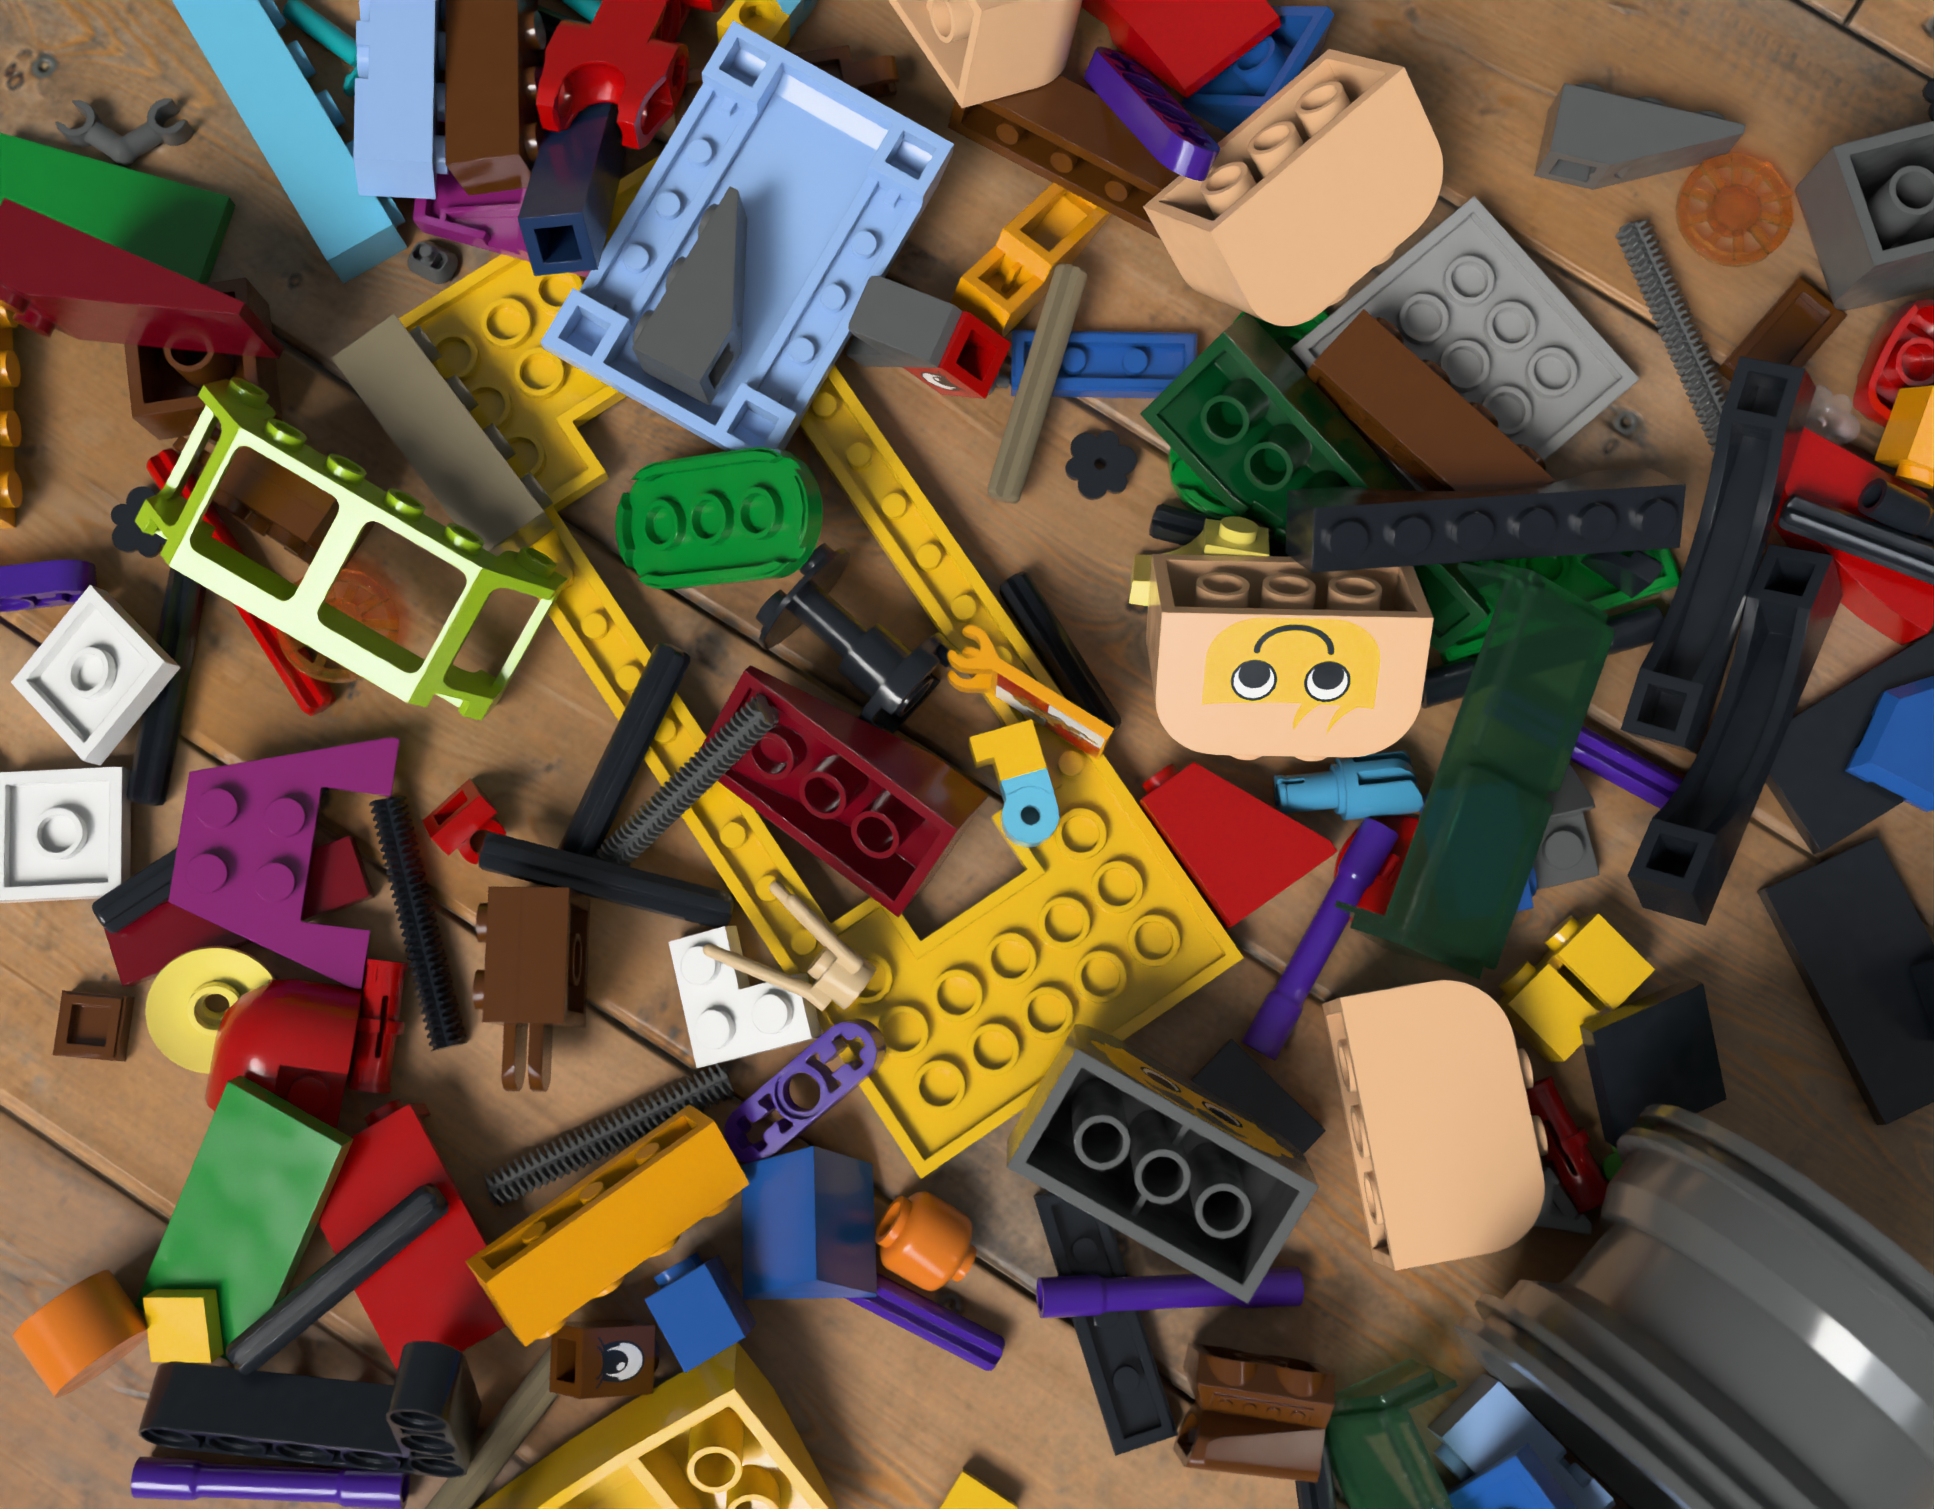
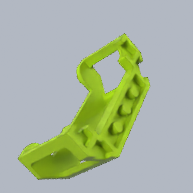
M232 377L231 380L224 379L203 385L198 395L206 404L165 486L157 495L145 499L135 519L136 524L143 533L150 535L156 533L167 539L160 555L168 566L407 703L427 708L431 699L436 694L457 706L462 716L482 721L498 704L567 581L566 577L554 571L557 566L556 563L545 554L525 546L519 552L507 550L499 556H495L482 548L485 544L484 540L473 531L455 523H449L446 527L423 514L426 507L415 497L393 488L386 492L365 480L366 471L350 459L337 454H329L326 457L305 445L304 443L307 440L305 434L288 423L273 419L276 413L266 403L269 395L257 385L237 377ZM219 420L222 430L220 439L187 500L181 496V493ZM241 446L253 448L330 493L338 500L340 506L338 514L299 587L211 537L216 527L202 520ZM369 521H376L457 567L466 576V587L426 659L419 657L325 602L359 536ZM508 588L541 598L497 678L481 669L477 672H469L453 665L454 660L495 589Z

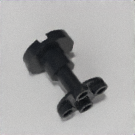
M823 543L813 551L807 562L800 568V573L804 576L791 591L786 594L783 590H778L758 611L756 620L763 625L760 631L759 644L764 649H770L781 643L803 623L843 658L837 671L870 699L858 718L881 730H884L886 727L890 732L894 733L920 707L940 683V680L932 674V671L939 663L945 668L948 666L951 668L952 665L948 660L947 653L949 650H953L956 654H959V649L940 632L930 636L914 651H911L881 623H877L868 630L829 595V592L838 582L848 565L850 553L844 548L834 551L826 543Z

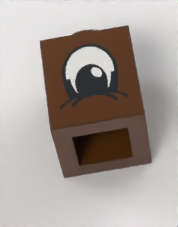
M625 1319L566 1322L560 1330L551 1335L549 1392L577 1399L653 1394L654 1373L659 1364V1347L655 1339V1325Z

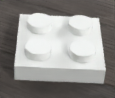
M89 585L11 683L83 761L101 766L181 667L107 591Z
M124 767L0 772V903L97 899L130 878L131 801L128 800L126 794L131 770Z

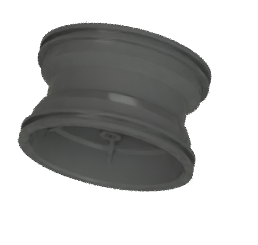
M1652 1104L1646 1107L1635 1121V1128H1630L1622 1134L1617 1142V1151L1623 1165L1606 1188L1600 1215V1222L1605 1234L1562 1283L1519 1280L1502 1300L1489 1294H1482L1475 1302V1307L1483 1322L1472 1316L1464 1315L1454 1327L1460 1340L1489 1374L1499 1380L1561 1445L1630 1509H1934V1276L1883 1233L1814 1182L1738 1134L1695 1113L1670 1105Z

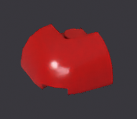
M300 979L269 980L268 984L243 994L229 1009H226L216 1034L205 1094L207 1106L216 1111L227 1082L242 1075L331 1127L337 1128L353 1050L362 989Z

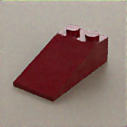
M3 199L0 205V306L14 312L13 319L24 327L49 338L56 329L79 340L280 358L285 347L244 302L11 200Z
M750 665L742 673L701 747L705 748L704 743H710V738H715V733H720V728H725L726 722L731 723L730 718H736L735 713H741L740 708L746 707L745 703L751 702V697L757 699L756 693L764 695L768 705L777 710L779 721L717 781L899 918L930 883L989 795L938 757Z

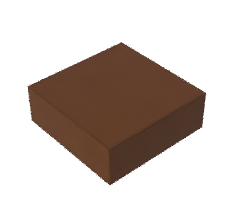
M62 990L53 1055L126 1061L135 997Z

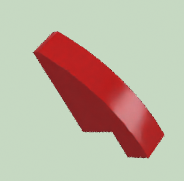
M1804 427L1773 521L1774 528L1789 548L1834 556L1843 594L1840 603L1863 622L1901 646L1929 633L1934 623V585L1787 531L1778 525V518L1783 504L1787 498L1795 493L1808 496L1877 523L1880 522L1860 513L1858 510L1859 496L1865 486L1872 480L1877 478L1884 479L1924 500L1928 495Z

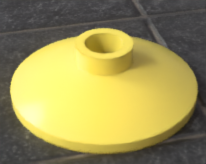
M207 946L185 952L170 961L159 972L152 983L145 1008L149 1033L158 1049L168 1059L185 1069L209 1074L216 1034L225 1011L213 1012L209 1010L205 1005V998L212 994H221L228 999L230 1008L243 994L268 984L269 980L276 979L262 962L252 955L235 948Z

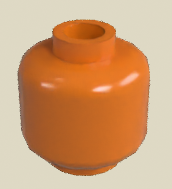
M926 1191L916 1192L909 1198L904 1196L897 1197L884 1213L875 1233V1242L881 1245L880 1258L882 1264L888 1270L919 1288L928 1291L938 1290L948 1283L950 1279L956 1282L962 1280L973 1265L977 1254V1248L971 1244L973 1226L969 1216Z

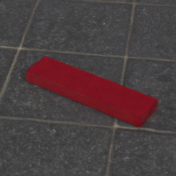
M347 836L313 849L303 913L304 922H310L375 898L355 838ZM170 902L159 905L118 933L112 934L104 928L121 984L126 987H132L156 978L170 961L190 950L207 946H224L236 949L253 942Z

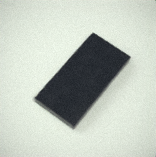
M1934 631L1792 717L1765 783L1813 855L1825 851L1904 802L1903 797L1874 782L1867 783L1844 770L1854 749L1859 747L1872 719L1871 713L1880 693L1934 676Z
M1878 836L1867 839L1757 891L1876 1125H1887L1933 1103L1934 1033L1909 966L1934 959V944Z

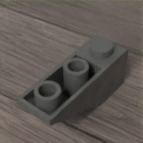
M1564 83L1548 109L1534 176L1594 190L1723 159L1744 134L1746 125L1727 121L1724 116L1712 111L1693 113L1666 107L1664 102L1651 97L1632 99L1607 93L1605 89L1595 84L1580 83L1571 85Z
M731 186L719 205L714 203L705 211L698 227L696 243L687 257L682 256L675 261L666 279L665 294L654 311L648 310L643 314L633 335L634 345L632 349L645 373L709 406L742 353L747 216L739 191Z

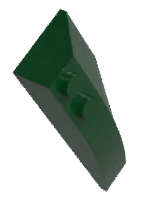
M1247 313L1223 331L1140 413L1226 507L1242 518L1248 514L1274 532L1272 538L1285 547L1288 490L1347 486L1405 490L1337 407L1262 326ZM1459 563L1413 566L1434 618L1430 646L1443 653L1487 618L1491 610Z

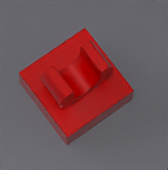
M470 778L422 820L430 838L448 856L458 848L462 857L472 864H477L479 859L478 852L470 845V839L475 832L488 830L506 836L503 826L494 816L497 811L493 804Z

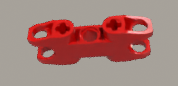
M603 0L591 24L568 19L562 20L546 47L545 63L538 85L536 106L542 129L556 132L567 130L577 114L586 107L602 102L615 103L618 105L619 111L617 123L622 131V146L639 150L646 147L658 130L673 115L687 83L689 51L684 43L675 41L691 8L718 13L723 8L726 0Z

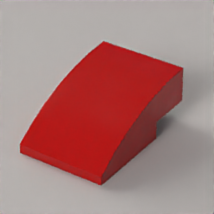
M1082 0L1081 4L1083 9L1108 26L1113 45L1186 98L1198 91L1281 26L1278 14L1267 0Z

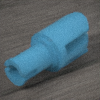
M1405 750L1374 753L1360 757H1337L1335 763L1330 765L1329 771L1284 776L1278 774L1273 779L1275 806H1277L1278 811L1285 815L1288 813L1333 809L1335 814L1340 815L1344 821L1363 819L1365 817L1373 818L1419 812L1423 806L1422 794L1417 785V778L1411 765L1410 755Z

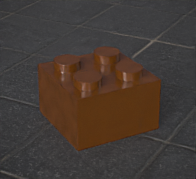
M246 277L203 284L244 302L272 333L269 304ZM124 344L132 418L158 440L190 436L193 430L187 424L194 415L200 417L206 406L198 396L203 385L224 379L231 380L232 377L244 379L263 389L269 395L266 403L276 413L273 419L283 421L275 358ZM218 420L215 427L221 430V423Z

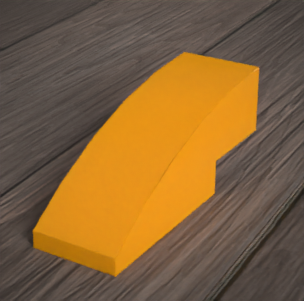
M1053 182L1002 229L996 245L961 276L950 303L962 311H969L995 332L1005 337L1048 292L1055 267L1059 263L1072 264L1107 221L1111 213Z

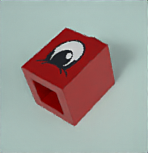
M963 311L938 368H903L941 395L986 399L1012 343L969 311Z

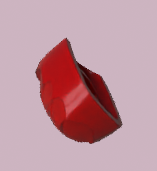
M1932 299L1909 301L1890 315L1874 336L1864 363L1857 375L1853 407L1866 419L1886 428L1900 388L1934 385V300Z

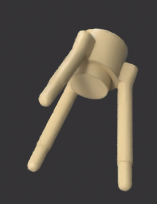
M778 881L771 882L769 890L824 946L806 971L815 978L813 985L714 944L708 943L703 947V953L706 956L804 997L821 1011L827 1007L831 1000L841 1008L846 1009L863 991L876 971V967L846 943L844 944L812 909H809L797 895L791 894Z

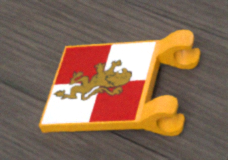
M974 625L964 626L962 634L967 638L975 640L979 644L980 650L974 647L963 648L961 654L966 659L961 658L953 650L948 651V660L956 670L962 673L976 674L973 678L963 679L954 671L949 670L947 677L955 689L966 693H990L1097 760L1100 759L1114 728L999 658L985 631Z

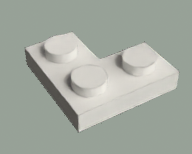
M723 926L669 942L696 1068L708 1067L819 1038L822 1035L816 1007L807 999L768 982L750 986L746 973L727 966L725 963L710 958L703 953V947L711 943L743 956L736 926ZM808 973L791 975L810 984Z

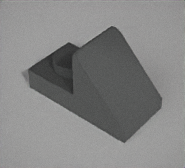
M871 276L848 325V329L854 334V337L846 355L863 367L938 368L963 311L951 303L884 277Z
M1559 754L1499 769L1502 781L1511 780L1513 796L1519 798L1525 812V829L1520 835L1524 857L1531 861L1535 870L1537 880L1536 891L1599 876V869L1583 815L1584 812L1595 808V803L1565 756Z

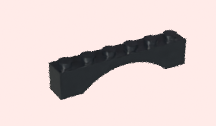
M1739 356L1719 419L1709 482L1692 546L1663 624L1639 669L1620 730L1637 738L1698 754L1743 618L1746 598L1757 574L1816 391V386L1806 369Z
M1639 468L1590 471L1578 477L1554 483L1498 490L1405 491L1351 486L1288 490L1285 553L1311 573L1680 548L1686 484L1653 469Z
M1769 544L1746 598L1733 662L1709 731L1682 783L1666 805L1652 817L1629 870V880L1643 908L1706 926L1843 594L1834 556Z

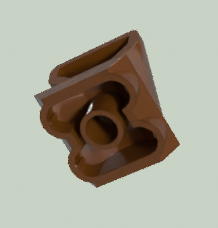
M1188 1343L1183 1369L1196 1401L1185 1415L1173 1446V1450L1183 1466L1201 1470L1317 1483L1321 1469L1325 1429L1335 1406V1374L1318 1363L1277 1355L1255 1354L1221 1346Z

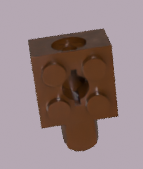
M194 415L187 424L190 429H194L199 416ZM215 427L208 442L216 446L222 431ZM179 436L173 447L182 453L188 439ZM241 446L238 449L212 499L216 504L230 512L231 516L263 537L268 535L284 546L287 552L308 566L311 565L340 507L338 500L330 493L248 446ZM204 449L196 463L202 467V470L199 472L200 476L211 456ZM369 521L365 525L341 572L344 570V568L351 560L359 546L362 544L370 530L373 528L376 521Z
M488 886V903H480L477 909V940L479 943H486L485 969H477L474 976L473 1003L476 1010H483L482 1022L504 1026L501 1078L505 1091H520L522 1089L526 1073L528 1027V1081L532 1092H546L550 1085L553 1027H586L590 899L571 888Z

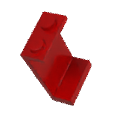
M400 1099L393 1100L364 1117L368 1128L351 1137L353 1138L352 1144L318 1220L335 1255H337L419 1186L432 1183L447 1199L449 1203L447 1214L354 1289L396 1370L398 1369L403 1345L408 1342H437L464 1352L507 1327L465 1262L489 1244L422 1122L424 1118L431 1114L425 1103H409L404 1106Z

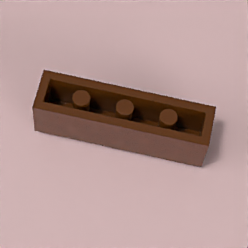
M445 0V165L468 196L522 189L528 186L544 134V129H542V125L539 122L536 106L538 85L542 75V70L539 67L538 50H544L546 47L545 27L538 12V0Z
M1059 75L1044 86L961 108L955 99L948 128L1161 239L1143 206L1180 174L1162 165L1099 95Z
M1365 309L1355 317L1312 363L1306 374L1357 432L1424 491L1498 490L1542 485L1555 481L1545 471V462L1533 449L1523 444L1516 445L1498 429L1497 419L1486 407L1477 402L1465 400L1451 387L1449 376L1439 365L1428 359H1419L1403 344V336L1393 324L1384 318L1372 317Z

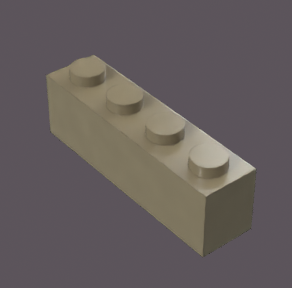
M392 314L334 355L331 359L455 524L461 525L479 535L485 542L482 547L483 549L495 556H499L507 550L519 552L523 546H531L555 528L544 512V509L553 503L531 472L519 479L506 462L516 453L493 423L483 430L469 413L479 404L459 377L454 374L445 381L437 371L433 363L442 356L419 325L408 332L397 316Z

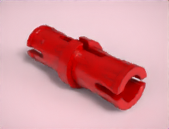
M366 959L365 965H367L361 1011L356 1027L358 1033L353 1070L348 1089L374 1093H391L392 1086H390L396 1039L397 1035H404L405 1021H399L408 963Z
M1552 1076L1534 1082L1532 1088L1526 1089L1531 1116L1538 1115L1545 1129L1548 1153L1546 1156H1541L1543 1161L1552 1162L1578 1213L1588 1211L1603 1204L1608 1184L1586 1145L1591 1140L1585 1127L1577 1128L1554 1085Z

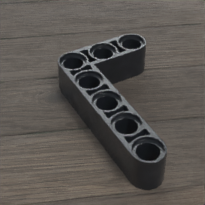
M414 1341L403 1345L394 1385L257 1370L244 1375L235 1368L167 1362L158 1366L139 1426L138 1435L143 1440L152 1444L174 1449L456 1478L467 1474L482 1403L465 1355L454 1347L431 1341Z

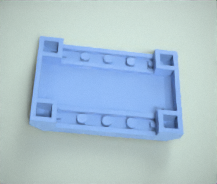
M732 21L701 73L703 79L701 88L602 251L598 270L590 271L579 291L572 288L540 343L544 350L726 452L754 447L785 450L852 335L848 325L868 279L871 276L885 278L937 189L953 154L954 144L741 24ZM731 186L739 191L747 216L742 353L709 406L645 373L632 349L634 345L633 335L643 314L648 310L654 311L665 294L666 279L675 261L682 256L687 257L696 243L698 227L705 211L714 203L719 205Z

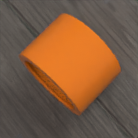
M103 1270L80 1281L45 1304L15 1330L12 1338L55 1398H59L86 1384L131 1352L148 1336V1329L145 1319L111 1271Z

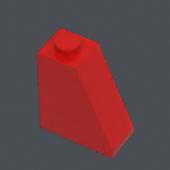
M1195 762L1180 772L1172 763L1142 784L1147 795L1141 798L1138 805L1225 931L1338 852L1330 840Z

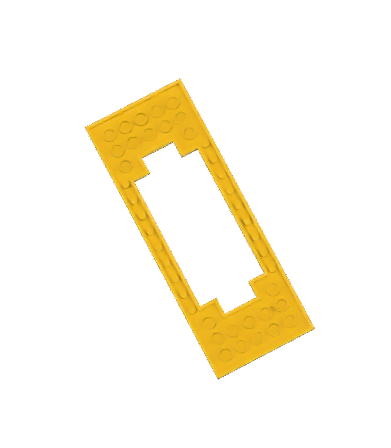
M659 156L620 179L603 250ZM501 254L398 319L408 332L418 325L421 327L442 356L433 363L437 371L445 381L454 374L459 377L479 404L469 413L483 430L493 423L516 453L506 462L519 479L531 472L553 503L544 509V512L555 528L529 546L552 559L557 565L554 571L567 578L548 615L619 721L651 653L557 512L609 479L606 471L577 428L627 396L544 350L540 343L572 288L579 291L587 277L572 273L534 276L530 262ZM834 365L798 427L937 630L959 649L958 655L966 659L961 654L963 648L974 647L980 650V646L975 640L965 637L962 634V629L967 625L979 627L990 638L999 658L1064 697ZM976 674L968 675L970 676V678H973ZM677 692L644 757L645 762L663 787H665L664 783L666 781L670 782L669 778L671 776L675 777V772L680 773V767L685 768V762L690 763V757L695 758L694 753L699 751V748L706 739L705 734ZM981 693L1004 727L1031 719L992 694ZM1034 720V727L1058 804L1059 821L1056 830L1043 844L1037 847L1025 848L1015 845L1005 836L1001 828L1000 816L1002 810L991 816L992 822L1026 871L922 941L916 936L902 914L898 918L872 897L830 924L755 809L718 781L681 815L785 974L791 976L807 973L806 971L824 946L769 890V885L773 881L780 882L791 894L797 895L844 944L846 943L876 967L874 975L850 1006L843 1009L831 1000L823 1011L816 1007L819 1025L824 1033L836 1024L855 1018L871 1022L882 1033L886 1046L884 1060L881 1066L859 1086L920 1179L1026 1108L1075 1024L1096 1028L1124 1041L1244 958L1104 754L1097 760ZM808 973L810 984L813 985L815 978ZM842 1036L841 1038L844 1040L846 1048L839 1056L843 1062L847 1064L857 1059L863 1064L864 1062L859 1055L861 1049L865 1047L863 1040L859 1036L851 1040H847Z

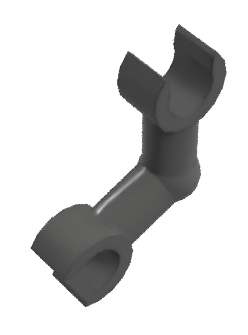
M172 98L156 101L147 113V122L124 136L103 125L101 118L87 102L81 100H72V103L80 113L87 118L86 123L81 128L70 129L58 121L55 122L58 130L72 145L77 147L93 146L110 156L114 162L121 166L133 164L138 157L161 143L169 146L184 144L194 133V130L185 119L171 127H163L168 119L174 117L180 111Z

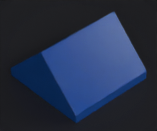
M1271 6L1278 14L1281 26L1190 97H1184L1181 102L1187 111L1229 134L1319 58L1334 18V13L1329 6Z
M811 1146L742 1165L741 1169L750 1183L742 1189L743 1300L861 1298L877 1296L872 1163Z

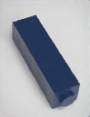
M602 102L586 107L577 114L567 130L556 132L545 129L518 216L519 226L534 276L598 270L627 155L625 146H622V133L617 123L614 103Z

